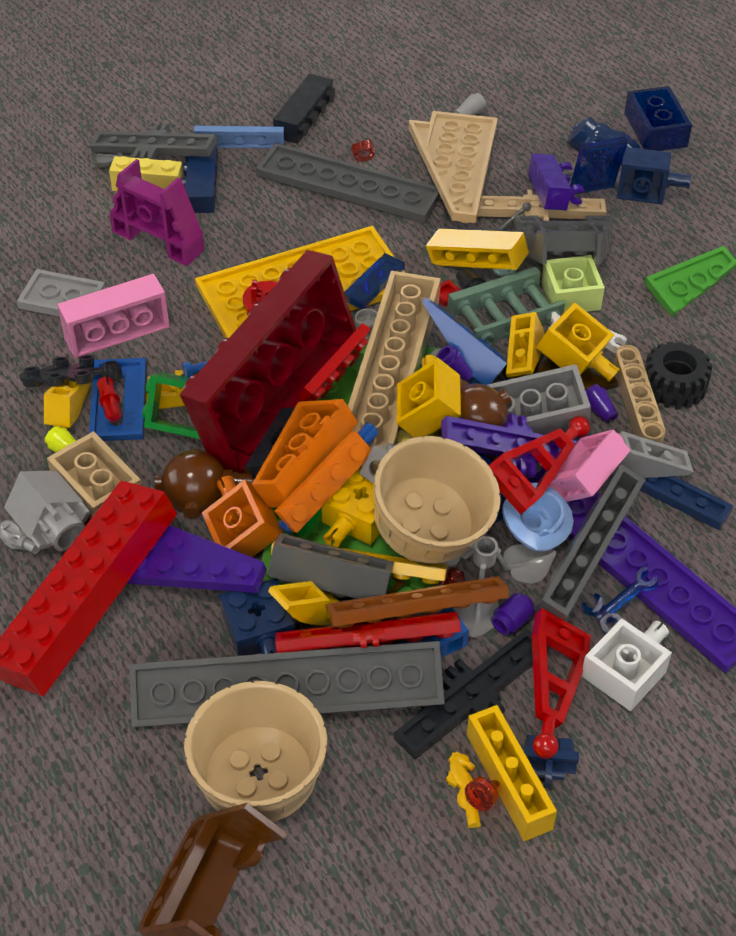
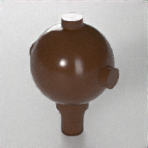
M460 379L461 416L458 418L503 427L509 415L507 405L512 402L505 389L502 388L497 392L490 386L478 383L469 384L467 381Z
M192 449L176 455L168 462L162 475H155V489L166 493L175 510L182 512L187 518L194 519L199 517L200 513L222 497L217 487L218 480H221L224 485L222 477L232 476L236 486L244 479L253 483L254 478L250 473L234 472L233 469H224L218 459L201 449Z

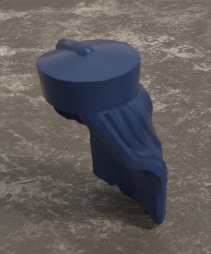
M592 117L578 122L573 127V132L567 140L569 145L594 160L610 158L621 165L625 147L640 149L639 144L625 132L611 129L604 123H597Z

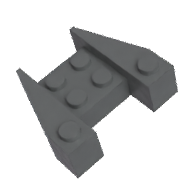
M514 215V232H524L529 250L527 256L541 264L547 263V251L552 255H562L563 251H573V254L586 255L589 252L596 265H600L611 250L613 220L610 216H585V221H541L538 215Z

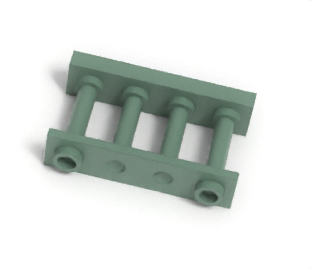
M537 267L448 294V312L450 315H464L474 329V337L477 339L482 338L489 345L510 337L511 317L506 319L495 304L496 302L508 301L518 315L536 312L542 326L552 325V312H556L561 317L564 314L565 303L562 300L549 304L539 291L541 272ZM524 293L530 294L540 308L528 311L517 296ZM480 307L486 308L496 322L484 326L473 310Z

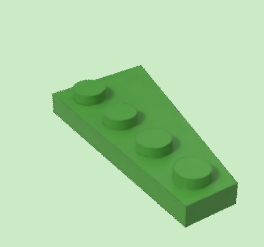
M721 246L646 277L644 284L661 306L673 317L736 268V259L725 246Z

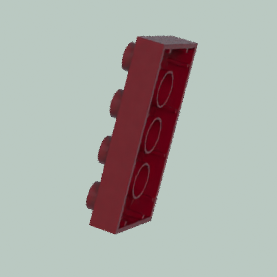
M307 249L291 268L283 271L279 282L261 302H257L252 306L248 317L229 338L221 341L214 356L199 373L192 375L186 381L180 397L206 453L218 459L224 469H233L234 472L239 473L244 472L243 469L280 409L294 407L304 387L356 331L333 256Z

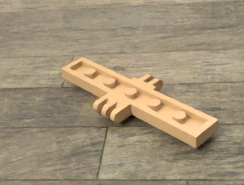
M527 190V195H523V197L482 196L477 217H512L522 208L525 202L531 204V209L521 215H538L540 220L549 221V218L585 219V216H606L607 211L605 199L581 198L582 204L575 205L569 201L567 211L544 209L537 193L533 195L532 190Z

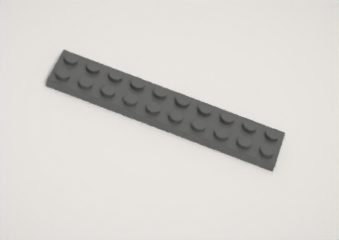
M439 641L381 645L379 647L368 646L363 649L361 647L129 664L132 727L190 723L198 708L206 700H209L211 696L227 687L230 688L232 685L250 681L251 683L254 681L274 682L277 685L279 683L288 686L308 698L320 714L444 705Z

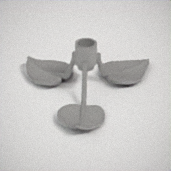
M483 536L475 544H472L464 554L443 563L448 564V567H452L458 564L461 557L468 559L473 554V562L480 568L479 579H484L485 570L495 564L497 557L504 570H511V577L516 582L532 585L542 581L547 576L555 559L556 551L553 549L550 551H534L527 548L524 544H517L509 547L502 557L497 541L492 537ZM481 602L470 604L467 608L459 609L453 607V609L468 628V637L476 638L489 633L494 628L491 623V617L494 615V610L499 607L498 602L493 604Z

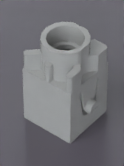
M57 470L20 471L4 506L6 511L38 549H48L53 545L60 552L68 550L85 528L84 522L87 521L91 513L84 505L83 500Z

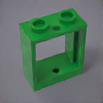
M165 372L151 375L146 384L148 400L142 412V417L145 419V428L200 439L195 427L157 420L162 384L184 388L189 377Z

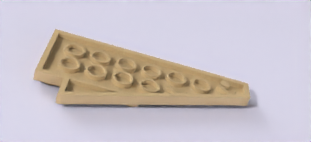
M433 111L430 122L409 120V131L452 221L476 223L498 118Z

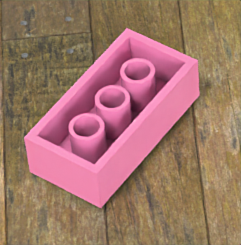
M155 274L57 304L64 339L74 358L170 327L165 291Z

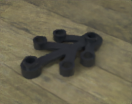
M83 355L79 357V363L69 366L68 357H57L53 359V365L42 369L35 366L27 367L24 369V372L19 374V379L23 381V386L37 387L44 383L49 386H61L65 383L64 380L72 381L76 384H88L91 382V375L101 374V377H106L107 381L108 377L116 381L123 376L122 367L118 364V361H106L103 363V367L91 368L94 367V356Z

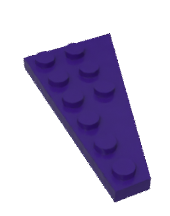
M169 525L127 584L258 593L267 568L264 562Z

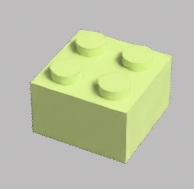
M592 255L547 260L546 264H543L541 284L549 304L563 300L565 303L564 313L574 302L586 312L601 310L605 288Z

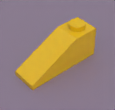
M536 312L511 316L506 368L507 377L533 374L542 352L536 346L545 332Z
M91 375V382L88 384H76L75 382L64 380L65 383L63 385L52 386L44 393V424L53 425V427H65L66 429L71 427L80 415L93 381V375Z

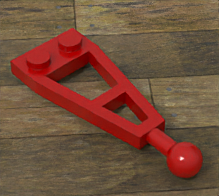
M582 416L574 417L570 420L567 431L564 432L561 428L503 453L488 465L494 473L493 476L496 477L500 492L520 515L543 496L574 448L575 444L572 440L575 437L583 438L589 433L590 424L586 418ZM553 442L561 449L555 459L544 448V446ZM531 453L542 465L546 472L536 487L513 464V460Z
M543 608L535 613L532 631L535 717L543 721L541 734L537 735L533 741V750L540 758L548 759L553 757L558 751L559 744L554 736V730L563 724L583 673L584 659L589 653L591 635ZM547 645L573 659L566 681L548 672ZM549 690L560 696L555 710L549 707Z

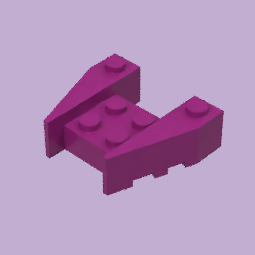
M138 159L134 160L118 174L116 181L117 194L113 196L112 201L114 208L110 211L112 232L132 240L137 234L144 231L166 241L168 258L185 266L192 263L204 251L203 233L181 178L177 177L165 189L142 179Z

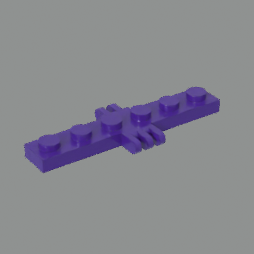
M511 413L507 416V422L504 423L503 427L446 416L441 420L443 439L454 440L463 444L464 447L467 446L474 452L501 456L509 450L544 436L543 434L533 433L532 427L527 426L526 416L519 415L517 417L516 414ZM555 442L544 446L554 459L561 450ZM531 453L512 461L523 475L526 473V476L531 478L536 474V463L540 464Z

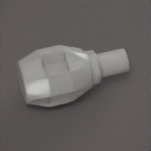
M5 520L0 524V538L5 545L11 549L28 550L33 554L39 553L41 549H38L14 520Z

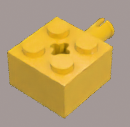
M575 302L547 330L536 346L537 349L560 368L577 364L580 375L587 368L590 369L592 367L609 382L620 370V368H617L602 355V351L614 337V334Z
M434 355L423 357L421 360L422 368L397 383L396 424L413 437L424 438V436L434 433L437 429L441 428V420L446 416L455 418L461 416L460 375Z
M359 468L322 506V523L331 526L323 536L324 541L329 546L335 540L333 547L338 548L347 534L372 545L380 534L374 516V483L360 474L362 468Z

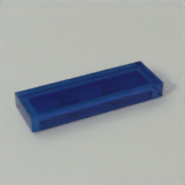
M384 253L344 291L347 302L360 309H364L386 288L390 272H402L405 269V262Z

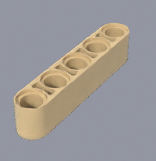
M622 345L616 351L614 365L620 368L615 376L634 435L663 444L665 427L640 352L632 345Z

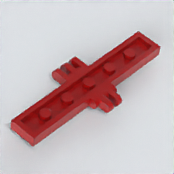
M457 612L388 619L378 623L365 621L354 623L353 626L348 628L328 626L275 633L277 653L300 652L311 649L327 650L337 646H344L345 648L361 647L363 649L367 648V644L379 647V645L391 644L393 640L397 639L414 642L422 640L423 636L435 635L438 638H448L456 632H461Z

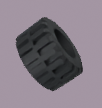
M670 341L667 344L661 343L657 348L654 347L650 351L646 359L645 370L658 405L662 402L665 408L673 405L675 410H681V406L684 405L688 409L692 407V403L696 406L700 403L701 399L705 398L712 374V363L709 362L710 358L708 355H703V350L696 349L692 344L686 345L684 342L674 343Z

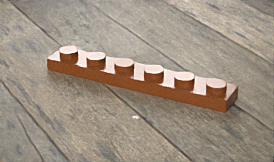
M499 576L329 603L326 604V615L333 627L348 628L353 626L354 623L365 621L378 623L384 618H408L414 613H438L442 609L450 607L462 609L469 607L470 604L481 602L493 604L498 602L499 599L509 598L508 586Z

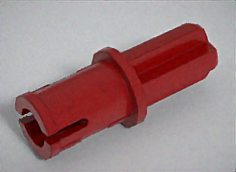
M103 377L97 381L100 394L99 404L104 409L106 419L110 423H115L122 416L119 408L120 397L115 392L113 379L108 377V385L106 377Z

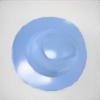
M531 483V484H532L534 487H536L538 483ZM548 486L543 496L521 515L507 499L502 507L503 517L510 532L517 541H520L527 548L534 551H550L558 547L567 539L572 531L574 522L572 511L564 498L550 486Z

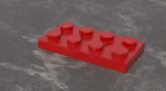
M362 323L302 390L294 407H296L298 402L318 401L320 398L324 399L333 387L331 385L335 381L338 383L347 372L346 368L349 365L352 367L361 356V351L368 344L369 340L366 337L371 329L367 325Z

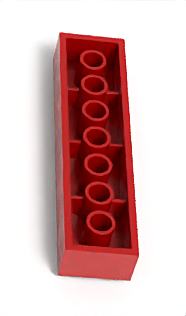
M122 480L118 483L1 635L0 680L39 696H45L176 517L177 513L164 491Z

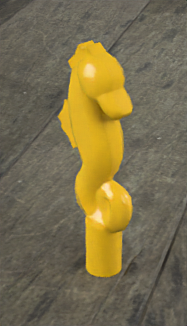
M457 751L453 752L448 759L450 771L446 777V782L454 788H459L457 802L460 807L465 809L468 828L480 827L478 809L482 806L483 799L479 793L472 792L474 782L468 771L474 770L475 765L469 761L467 755Z

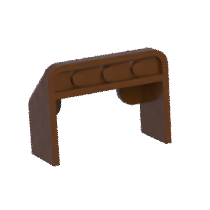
M248 803L198 817L187 830L140 922L139 932L144 936H221V930L214 926V923L239 871L250 866H256L264 855L263 848L265 844L285 839L287 833Z

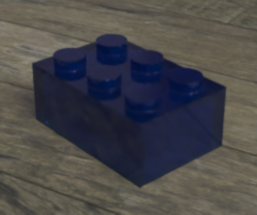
M670 86L628 91L624 114L643 149L662 151L688 147L692 124Z

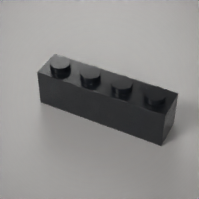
M308 74L273 118V127H284L285 141L298 144L303 136L307 135L312 124L316 123L317 117L325 111L327 103L329 101L332 102L334 99L333 79Z

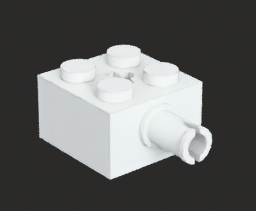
M621 618L585 656L581 677L626 709L632 711L667 671L672 652L659 643L668 636V628L663 624L657 630L661 622L654 621L643 633Z

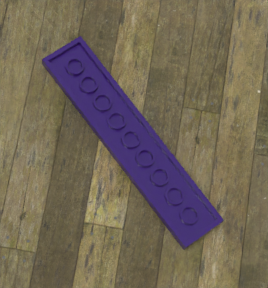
M543 468L533 478H528V481L530 483H539L546 470ZM597 492L592 497L567 502L574 520L572 531L568 536L570 540H573L599 495ZM625 516L598 564L726 674L736 665V608Z

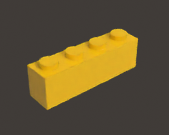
M438 229L426 245L431 263L438 266L517 270L529 253L524 232Z
M498 705L469 715L467 737L523 841L525 842L553 830L557 810Z

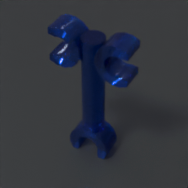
M646 566L642 567L636 573L637 580L605 605L602 596L595 593L593 596L598 605L590 608L586 603H582L583 610L587 615L593 616L600 623L602 631L607 634L610 631L607 625L611 622L617 623L621 619V616L615 612L641 591L656 589L659 585L658 578L654 577L650 581H644L643 578L649 574Z

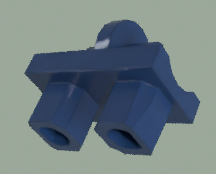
M537 735L526 736L524 746H521L538 778H544V788H551L552 779L564 780V773L576 774L579 752L574 750L572 739H557L559 744L557 753L551 758L543 759L537 756L533 750V741Z

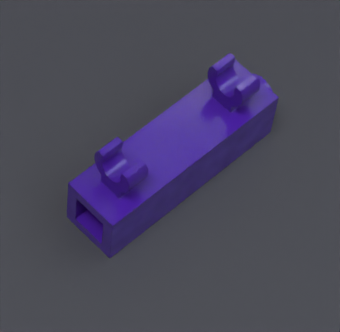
M532 153L528 176L543 208L567 211L569 201L575 205L582 204L581 198L574 197V195L578 192L584 193L583 186L576 184L570 187L568 183L570 177L568 174L563 173L566 169L572 170L571 164L569 162L558 164L554 155Z

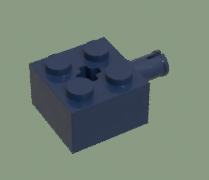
M625 147L617 199L663 205L666 188L668 186L689 189L692 174L671 172L670 152Z
M276 578L262 582L258 593L230 591L219 594L221 614L237 656L277 653L275 633L295 630L292 616L268 592L271 586L279 585Z

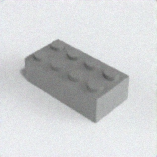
M577 364L487 385L494 388L497 392L502 388L505 389L512 400L507 405L508 414H516L517 417L519 415L526 416L527 426L532 427L533 433L546 435L560 428L563 431H567L570 420L577 416L586 418L591 425V406Z

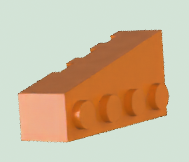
M344 399L298 402L252 483L268 507H279L358 424Z

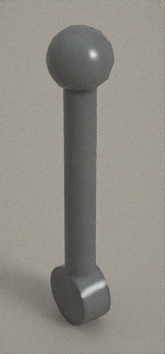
M529 202L523 203L522 208L514 215H521L525 211H529L531 204ZM514 215L499 228L496 227L492 231H503L514 221Z

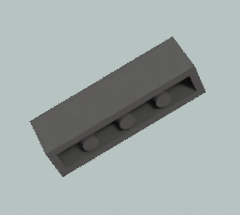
M280 533L273 545L268 576L274 577L282 583L312 581L319 589L332 592L337 597L360 599L387 594L394 562Z

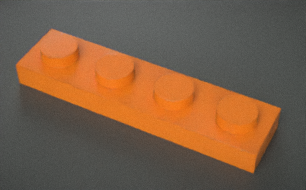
M351 431L275 510V513L292 532L297 533L366 461L371 448L358 432Z

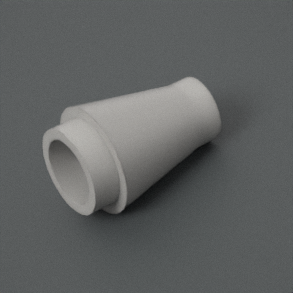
M470 94L454 113L478 115L484 112L487 104L481 94Z

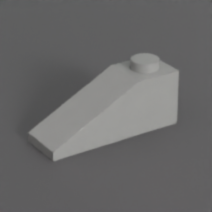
M624 431L619 433L624 443L630 449V452L616 469L622 464L643 478L691 475L694 472L687 451Z

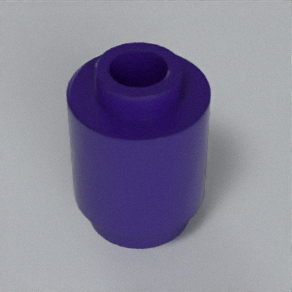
M514 593L494 610L491 623L502 635L515 633L534 616V604L528 596Z

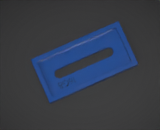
M146 358L94 360V368L103 367V363L106 361H118V364L122 367V376L125 379L123 422L119 426H114L106 419L104 409L99 404L100 394L97 387V381L102 377L101 374L93 375L89 434L94 431L103 441L143 439L144 419L142 412L145 405Z

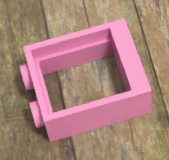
M614 430L583 437L575 444L549 486L556 490L566 502L592 497L630 452V449L624 443L623 438Z

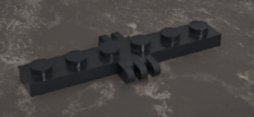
M526 628L474 670L461 659L454 662V667L449 666L446 668V675L442 673L443 688L446 690L444 693V705L427 706L394 732V740L414 759H417L467 719L469 715L498 705L503 714L505 708L499 702L501 697L498 693L533 666L532 632Z

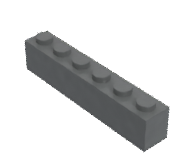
M622 464L610 475L533 606L535 613L543 608L563 620L569 615L646 479Z

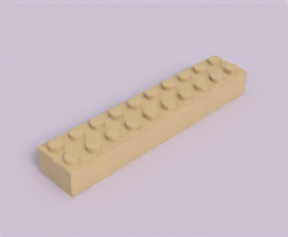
M397 271L390 272L348 404L349 409L358 421V424L352 431L358 432L365 423H370L377 428L378 435L368 445L371 450L374 445L398 444L399 432L403 429L396 424L397 383L418 371L421 367V360L424 356L434 321L422 301L427 296L438 305L441 278ZM379 460L374 461L371 465V472L375 475L380 463Z

